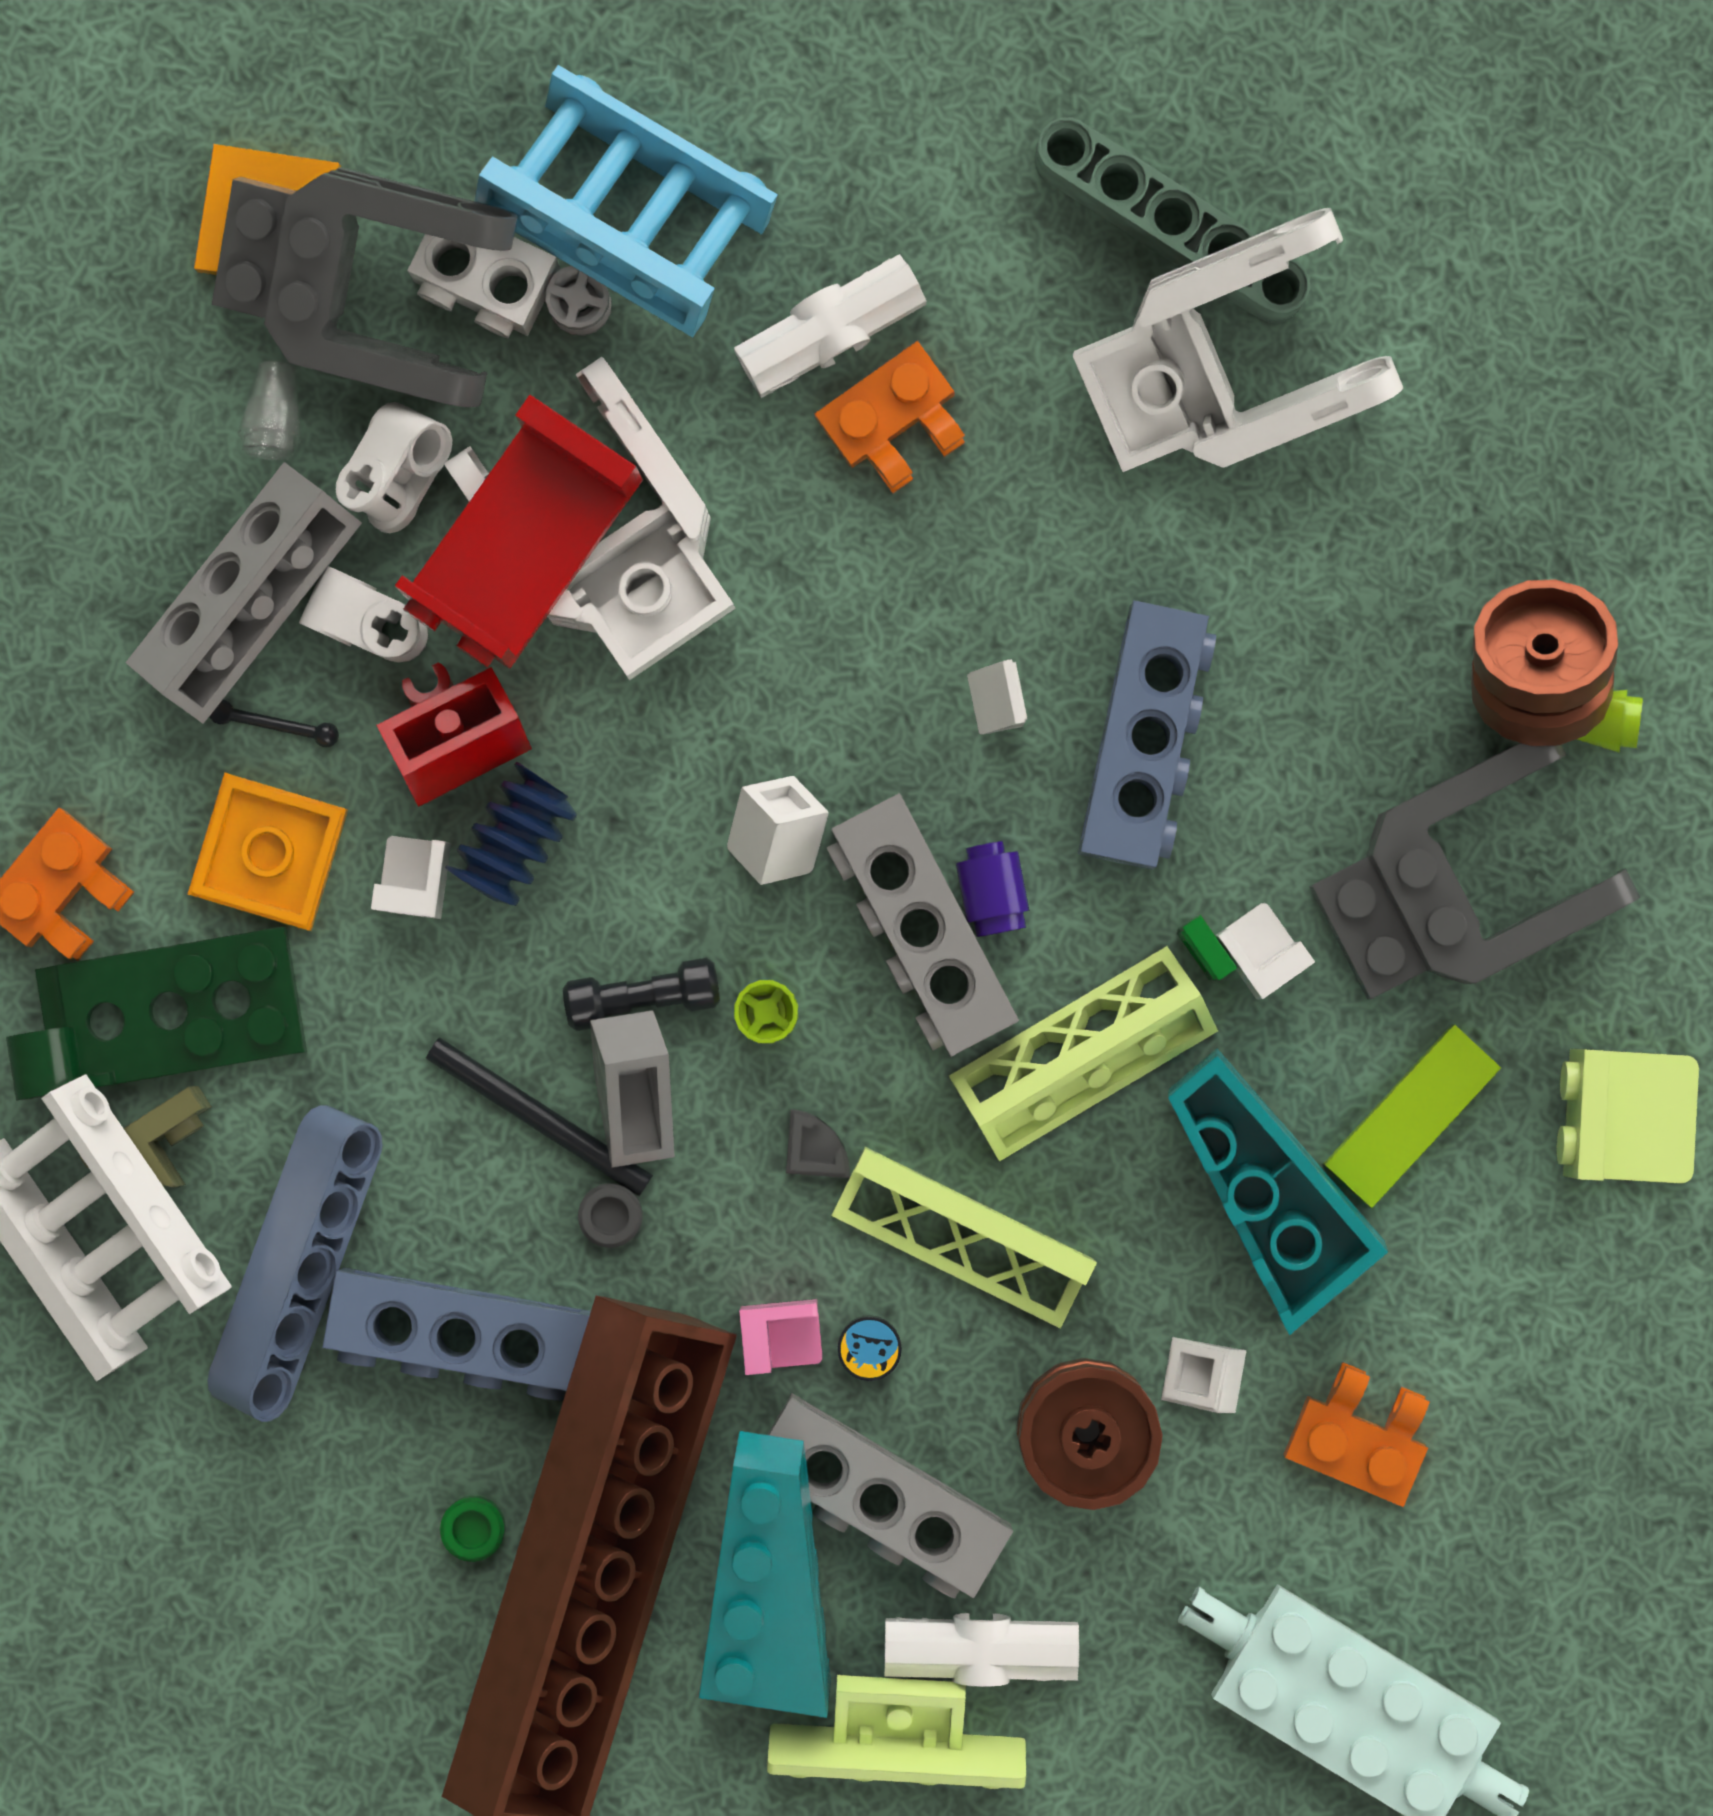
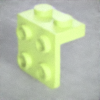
M1570 1049L1569 1062H1563L1560 1075L1562 1100H1567L1566 1126H1560L1557 1136L1558 1164L1564 1165L1563 1176L1598 1181L1615 1179L1666 1183L1688 1182L1694 1173L1699 1065L1697 1061L1691 1056Z

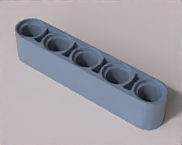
M320 1105L311 1109L304 1116L298 1127L211 1364L207 1380L208 1390L214 1398L261 1422L272 1421L279 1417L292 1399L332 1290L336 1271L340 1268L381 1155L383 1146L382 1135L374 1125L331 1106Z

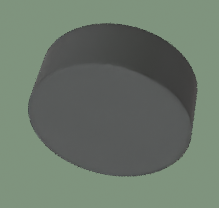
M616 1183L602 1184L590 1190L582 1199L578 1210V1221L583 1234L592 1243L606 1248L619 1247L629 1242L639 1231L643 1219L642 1206L638 1197L626 1187Z

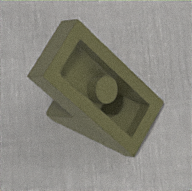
M199 1086L187 1087L124 1128L163 1186L176 1188L186 1185L159 1141L166 1138L170 1146H174L204 1126L198 1116L212 1108ZM80 1156V1159H81L82 1162L84 1163L85 1167H86V1168H89V1167L87 1166V1164L84 1162V1160L82 1159V1157Z

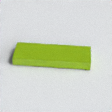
M1451 1024L1329 1156L1323 1165L1369 1208H1373L1495 1076L1501 1067L1455 1024Z

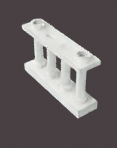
M85 1074L50 1091L41 1098L54 1116V1119L17 1148L12 1150L5 1138L0 1140V1242L97 1382L148 1348L137 1330L175 1302L180 1300L187 1312L191 1314L225 1293L232 1286L220 1270L217 1259L202 1244L112 1113L105 1096L95 1088ZM70 1140L91 1172L49 1203L28 1171ZM106 1193L128 1225L85 1256L64 1224ZM143 1246L164 1279L121 1309L100 1277Z

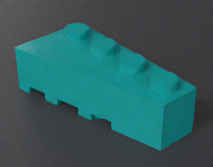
M1218 1048L1169 1088L1168 1099L1206 1173H1208L1222 1201V1205L1233 1226L1236 1228L1288 1334L1291 1335L1388 1253L1385 1240Z
M739 1431L699 1698L827 1718L831 1688L830 1661L827 1657L825 1618L821 1605L818 1580L817 1549H815L812 1507L805 1447L802 1440Z

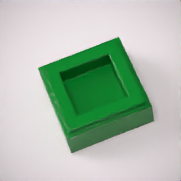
M1201 915L1195 916L1178 928L1179 932L1176 934L1208 980L1219 981L1237 969V966Z

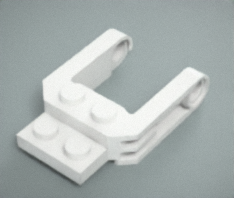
M1324 208L1305 214L1151 279L1134 320L1133 327L1074 351L1073 358L1122 472L1181 448L1193 452L1195 457L1224 468L1381 404L1402 391L1403 385L1390 356H1383L1348 368L1244 412H1238L1234 407L1235 395L1202 316L1194 309L1204 303L1288 269L1290 260L1314 251L1331 241H1336L1337 244L1341 243L1343 237L1331 208Z
M600 357L575 375L593 403L600 400L602 404L597 409L656 493L662 505L655 510L643 512L600 541L547 617L556 626L598 633L628 679L631 680L736 608L703 560L711 521L704 502L603 357ZM471 446L444 463L468 501L472 499L484 482V477L489 474Z

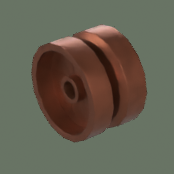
M1554 579L1527 580L1503 589L1483 606L1474 626V659L1472 661L1471 686L1473 704L1485 724L1504 738L1529 746H1557L1587 735L1604 719L1613 697L1614 668L1618 651L1616 621L1604 602L1583 587Z
M1088 1358L1056 1364L1037 1378L1020 1404L1016 1428L1025 1467L1040 1489L1066 1506L1089 1510L1121 1504L1141 1490L1158 1465L1163 1437L1157 1410L1134 1376L1111 1362ZM1091 1420L1096 1421L1100 1430L1098 1437L1091 1442L1080 1441L1075 1434V1428L1087 1429Z

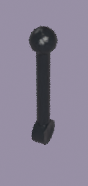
M224 699L209 716L214 723L219 725L235 721L313 738L321 747H331L339 738L338 729L331 723L312 726L233 708V705Z

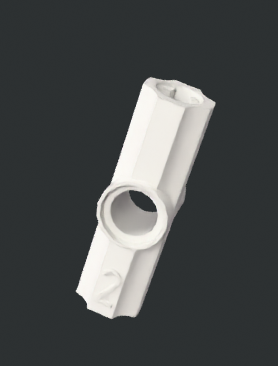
M899 254L892 259L889 258L878 267L865 272L842 287L839 284H834L812 294L790 311L791 316L734 347V352L753 387L762 398L772 394L778 388L795 381L801 375L819 365L824 369L836 364L833 358L851 347H854L856 352L870 342V336L925 306L927 300L911 268Z
M969 1613L956 1614L953 1616V1619L886 1618L885 1677L952 1678L954 1683L960 1685L980 1687L1006 1685L1010 1682V1679L1078 1681V1622L1011 1621V1617L1003 1614H993V1620H969Z

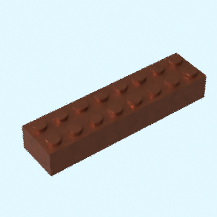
M595 1296L441 1797L474 1816H590L735 1344L736 1334L685 1314Z

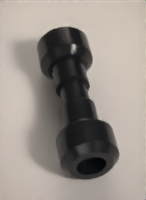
M707 957L683 961L678 968V972L652 976V980L627 984V981L600 985L593 977L570 980L563 987V999L568 1025L576 1031L591 1029L590 1020L630 1013L634 1008L656 1005L659 1008L683 1004L691 1012L715 1008L720 1002L715 964Z

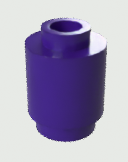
M1003 841L966 848L968 860L955 864L966 920L968 923H974L976 937L1026 928L1024 912L1030 910L1018 851L1005 853Z

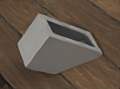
M653 1010L590 1020L594 1076L612 1168L675 1157L669 1053Z

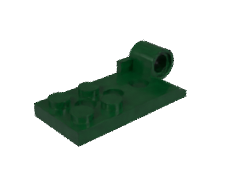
M283 926L35 969L45 1030L6 1037L16 1101L44 1097L50 1091L85 1074L95 1088L307 1052L287 927ZM230 981L243 984L250 994L248 1010L244 1015L236 1019L223 1016L218 1011L215 1002L219 988ZM166 992L179 994L187 1005L185 1021L179 1027L171 1030L161 1027L153 1016V1005L156 999ZM107 1002L119 1007L124 1015L123 1030L117 1037L111 1040H103L97 1037L90 1025V1017L94 1009L100 1004Z

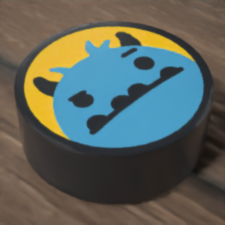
M872 1315L858 1317L849 1322L840 1334L838 1341L839 1360L844 1369L857 1379L864 1381L882 1379L896 1368L901 1357L902 1347L899 1334L890 1322L881 1317Z

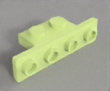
M837 1675L834 1727L772 1724L769 1735L767 1772L772 1775H789L795 1778L824 1777L854 1779L862 1782L877 1780L912 1782L922 1785L947 1784L982 1786L988 1789H1021L1025 1787L1026 1743L1024 1738L963 1734L966 1685H960L952 1681Z

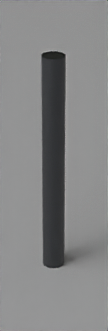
M439 1037L428 1052L427 1060L639 1197L653 1177L651 1173L637 1164L612 1168L606 1144Z

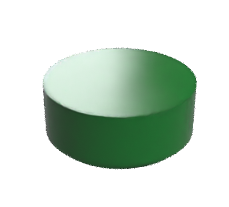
M466 1496L460 1498L446 1510L442 1517L440 1525L442 1542L449 1553L460 1560L468 1562L484 1560L490 1557L501 1545L505 1535V1519L499 1507L485 1497Z

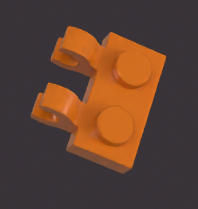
M918 341L814 413L816 420L851 469L867 458L892 494L913 480L911 476L913 472L900 453L891 445L890 441L918 421L944 457L965 443L963 440L965 437L964 433L951 415L941 406L955 396L954 390Z
M58 808L0 878V925L27 947H33L43 935L68 959L73 957L79 961L94 940L60 912L82 886L107 908H114L118 912L133 895L134 891L101 865L112 848L64 809Z
M1342 1362L1325 1403L1307 1396L1283 1455L1286 1459L1404 1507L1428 1450L1425 1444L1413 1440L1412 1437L1421 1425L1430 1401L1426 1400L1425 1396L1401 1386L1385 1427L1353 1415V1411L1364 1395L1370 1376L1366 1375V1371Z

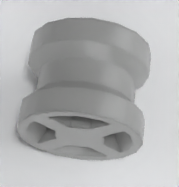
M568 266L554 274L546 287L545 301L549 313L561 330L571 335L586 336L597 332L606 324L611 314L612 300L605 285L573 266ZM587 306L594 307L593 309L588 308L585 311L580 312L578 317V313L580 310L585 309Z

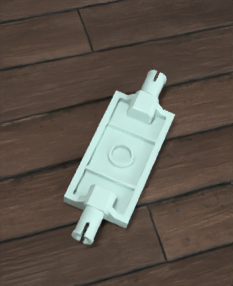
M1278 1584L1264 1607L1256 1615L1248 1613L1246 1617L1207 1594L1201 1587L1195 1589L1189 1600L1192 1601L1193 1606L1210 1615L1213 1619L1206 1618L1185 1606L1178 1618V1623L1188 1626L1226 1650L1225 1657L1229 1660L1222 1677L1211 1693L1214 1700L1404 1816H1446L1455 1799L1461 1795L1466 1796L1497 1816H1517L1519 1814L1512 1804L1498 1797V1795L1502 1794L1523 1807L1528 1797V1787L1518 1784L1481 1761L1482 1754L1501 1724L1496 1717Z

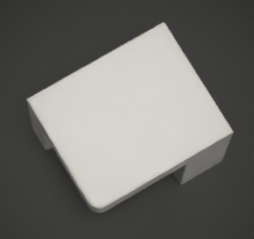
M795 776L744 786L741 788L727 843L728 850L760 885L809 874L815 865L829 812Z
M397 836L389 837L386 843L381 885L374 884L371 909L441 919L448 871L445 866H448L451 844L439 840L428 841Z
M1266 903L1259 904L1215 935L1237 966L1235 970L1256 999H1264L1315 963L1302 942L1293 941Z

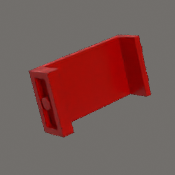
M532 395L527 397L515 414L522 428L417 577L411 582L402 575L395 584V587L409 600L403 608L406 613L434 632L442 622L462 636L456 646L487 668L496 659L511 669L643 481L634 464Z

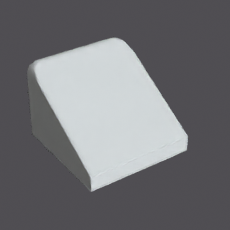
M1012 659L975 670L967 675L979 734L984 735L1024 725L1027 720V714L1016 662H1012Z
M1172 1337L1161 1400L1216 1413H1235L1246 1350Z

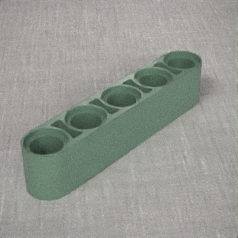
M1072 117L1058 118L1051 121L1040 134L1035 152V165L1042 178L1179 268L1208 256V249L1212 245L1217 243L1234 245L1257 235L1082 121ZM1067 140L1079 148L1082 158L1071 166H1062L1050 158L1047 148L1054 142ZM1110 175H1122L1132 182L1135 193L1126 200L1111 199L1103 192L1101 181ZM1164 209L1177 210L1185 217L1188 229L1179 235H1168L1157 227L1154 216ZM1292 259L1289 261L1288 269L1223 296L1267 323H1283L1292 319L1304 304L1310 291V278L1306 269L1296 259ZM1271 277H1279L1286 280L1294 292L1293 301L1281 305L1270 302L1264 296L1262 282Z

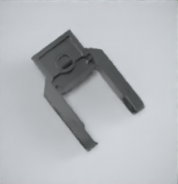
M343 167L320 175L297 191L245 177L233 179L212 305L265 318L264 325L287 361L291 364L448 405L461 407H478L481 405L487 372L477 373L469 369L439 362L440 355L337 329V322L344 313L359 230L356 216L474 247L507 251L512 249L518 218L515 213L499 207Z
M1522 743L1516 744L1379 814L1366 857L1309 886L1367 1000L1373 999L1425 971L1463 984H1476L1640 898L1625 868L1617 871L1616 875L1580 893L1569 895L1483 939L1479 929L1480 922L1439 843L1429 836L1428 828L1430 825L1566 756L1567 754L1562 745L1529 746Z

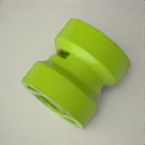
M758 980L748 984L739 993L734 1004V1018L739 1030L748 1039L758 1043H774L784 1039L793 1031L798 1020V1004L794 994L785 985L774 980Z

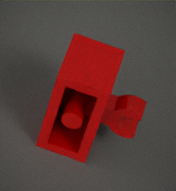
M437 662L432 665L438 680L436 688L431 692L421 693L416 690L409 677L402 680V688L411 708L376 725L418 807L532 750L520 719L492 667L454 685L447 669Z

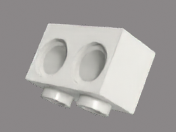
M425 234L407 271L413 281L421 285L417 292L421 298L448 311H451L455 302L478 312L474 320L475 323L494 334L509 338L512 330L526 336L529 335L545 302L546 287L552 276L561 268L555 256L516 237L513 239L511 250L499 251L474 247ZM458 248L470 254L469 264L462 273L455 276H446L438 272V261L446 251ZM507 276H519L528 283L525 295L515 303L506 304L494 298L496 285Z

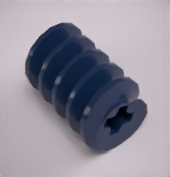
M517 761L514 766L524 779V783L518 784L504 780L499 786L509 799L510 804L506 806L488 802L485 807L495 821V826L491 827L474 823L471 827L472 832L482 844L480 848L460 844L456 849L467 864L466 869L445 866L452 874L491 900L514 906L518 904L520 898L509 884L511 880L530 885L534 880V876L526 867L524 861L527 859L545 863L548 859L547 853L541 847L538 840L543 838L560 842L563 837L552 821L553 818L558 817L574 821L577 817V813L567 801L568 796Z

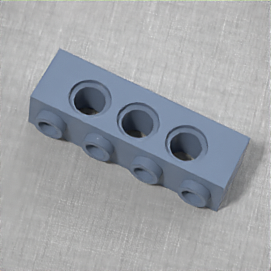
M1135 600L1129 606L1078 854L1151 870L1157 867L1159 857L1170 858L1176 835L1177 821L1167 819L1172 795L1183 796L1190 767V759L1180 757L1185 732L1196 734L1203 705V697L1193 695L1198 670L1209 671L1216 643V634L1206 632L1209 616ZM1154 659H1166L1173 663L1179 674L1177 687L1168 692H1160L1153 689L1145 678V668L1148 662ZM1149 720L1156 722L1162 727L1165 732L1166 743L1160 753L1154 755L1144 754L1134 746L1132 730L1136 723ZM1137 782L1150 790L1153 797V805L1148 815L1132 817L1121 809L1118 797L1123 785Z
M342 1268L337 1270L335 1274L322 1348L339 1351L337 1361L346 1364L375 1367L376 1359L383 1358L402 1362L400 1372L413 1376L438 1378L439 1370L445 1369L465 1373L463 1383L471 1386L501 1389L503 1380L528 1384L526 1394L550 1400H564L591 1311ZM396 1307L408 1314L412 1329L407 1340L400 1342L392 1341L382 1333L380 1317L386 1308ZM458 1318L465 1320L472 1326L475 1333V1343L470 1351L459 1353L446 1346L442 1337V1330L447 1320ZM525 1330L536 1338L539 1346L536 1360L531 1363L522 1364L513 1361L508 1356L505 1349V1340L509 1332Z

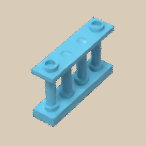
M558 65L551 74L545 107L555 112L554 116L518 166L510 167L492 156L479 174L475 201L515 213L518 216L515 233L693 338L706 319L715 289L704 282L703 279L741 223L762 235L770 221L778 194L767 189L765 184L756 176L735 170L603 92L601 87L592 79L583 75H575ZM577 126L610 146L573 199H564L540 185L538 181ZM633 158L665 178L627 232H619L594 217L593 214ZM686 191H689L716 207L719 211L682 265H675L651 251L649 245Z

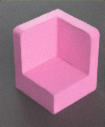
M817 1299L741 1306L739 1312L745 1375L771 1373L772 1368L818 1364L822 1361Z

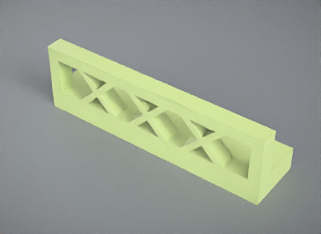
M1168 946L952 1073L949 1075V1078L977 1122L996 1157L1001 1161L1218 1032L1200 992ZM1165 972H1168L1177 985L1156 999L1140 997L1143 986ZM1101 1010L1118 1011L1114 1024L1100 1032L1085 1030L1089 1018ZM1048 1042L1063 1044L1059 1056L1047 1064L1030 1063L1034 1051ZM992 1075L1008 1076L1004 1089L981 1103L971 1089Z
M867 1147L864 1148L831 1215L1060 1329L1082 1284L1086 1286L1097 1264L1093 1258ZM864 1177L891 1190L898 1213L871 1221L849 1210ZM900 1195L920 1205L904 1210ZM931 1209L948 1218L955 1241L928 1249L915 1242L907 1217ZM901 1220L906 1237L883 1226ZM957 1223L977 1233L962 1238ZM985 1238H990L1004 1245L1012 1269L990 1277H985L973 1271L965 1245ZM958 1248L963 1265L940 1254ZM1014 1251L1034 1260V1262L1019 1266ZM1047 1266L1070 1278L1055 1310L1030 1299L1022 1276L1023 1273ZM1015 1276L1021 1294L997 1282Z

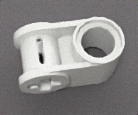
M397 402L385 404L372 417L367 432L349 463L346 464L339 474L336 482L338 501L350 511H363L366 513L369 522L381 532L394 533L402 530L415 517L420 502L438 471L442 469L450 456L452 449L450 430L446 425ZM359 480L371 489L369 493L357 487L356 481ZM389 496L397 501L400 506L396 509L383 499Z
M329 566L319 577L299 621L300 624L350 647L353 644L386 660L398 663L411 661L419 656L426 647L428 639L427 627L403 610L405 604L376 591L377 588ZM400 620V625L408 630L407 637L403 642L393 639L389 644V637L381 633L382 627L386 621L396 624Z

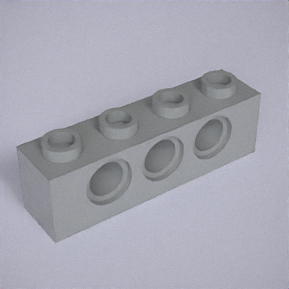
M284 462L125 663L163 696L204 724L362 522L323 490Z
M898 793L833 827L831 830L837 842L826 848L843 881L855 876L861 886L866 899L857 903L856 906L873 938L885 932L896 955L887 959L886 963L901 992L905 994L914 989L926 1012L915 1018L932 1051L944 1046L949 1056L952 1057L1017 1023L1019 1019L901 794ZM885 854L899 856L904 860L908 868L906 882L895 890H885L878 887L871 877L870 870L873 862ZM922 910L934 917L938 932L931 944L924 947H915L903 939L900 925L904 916L909 912ZM941 967H955L964 974L967 980V990L964 997L954 1004H945L938 1001L931 992V978L935 971Z
M793 1393L767 1434L804 1441L806 1461L813 1453L818 1451H829L835 1454L840 1459L843 1468L840 1475L834 1481L819 1483L808 1475L811 1502L816 1504L812 1514L841 1532H845L850 1524L872 1537L867 1546L884 1559L900 1566L903 1559L907 1558L927 1571L922 1579L936 1590L951 1598H956L959 1591L972 1598L976 1596L1013 1533L1012 1525L1008 1521ZM884 1484L894 1490L898 1500L891 1512L886 1515L875 1516L864 1510L860 1503V1497L869 1486ZM930 1517H939L946 1520L953 1529L950 1540L944 1546L936 1549L923 1546L915 1536L916 1529L923 1520Z

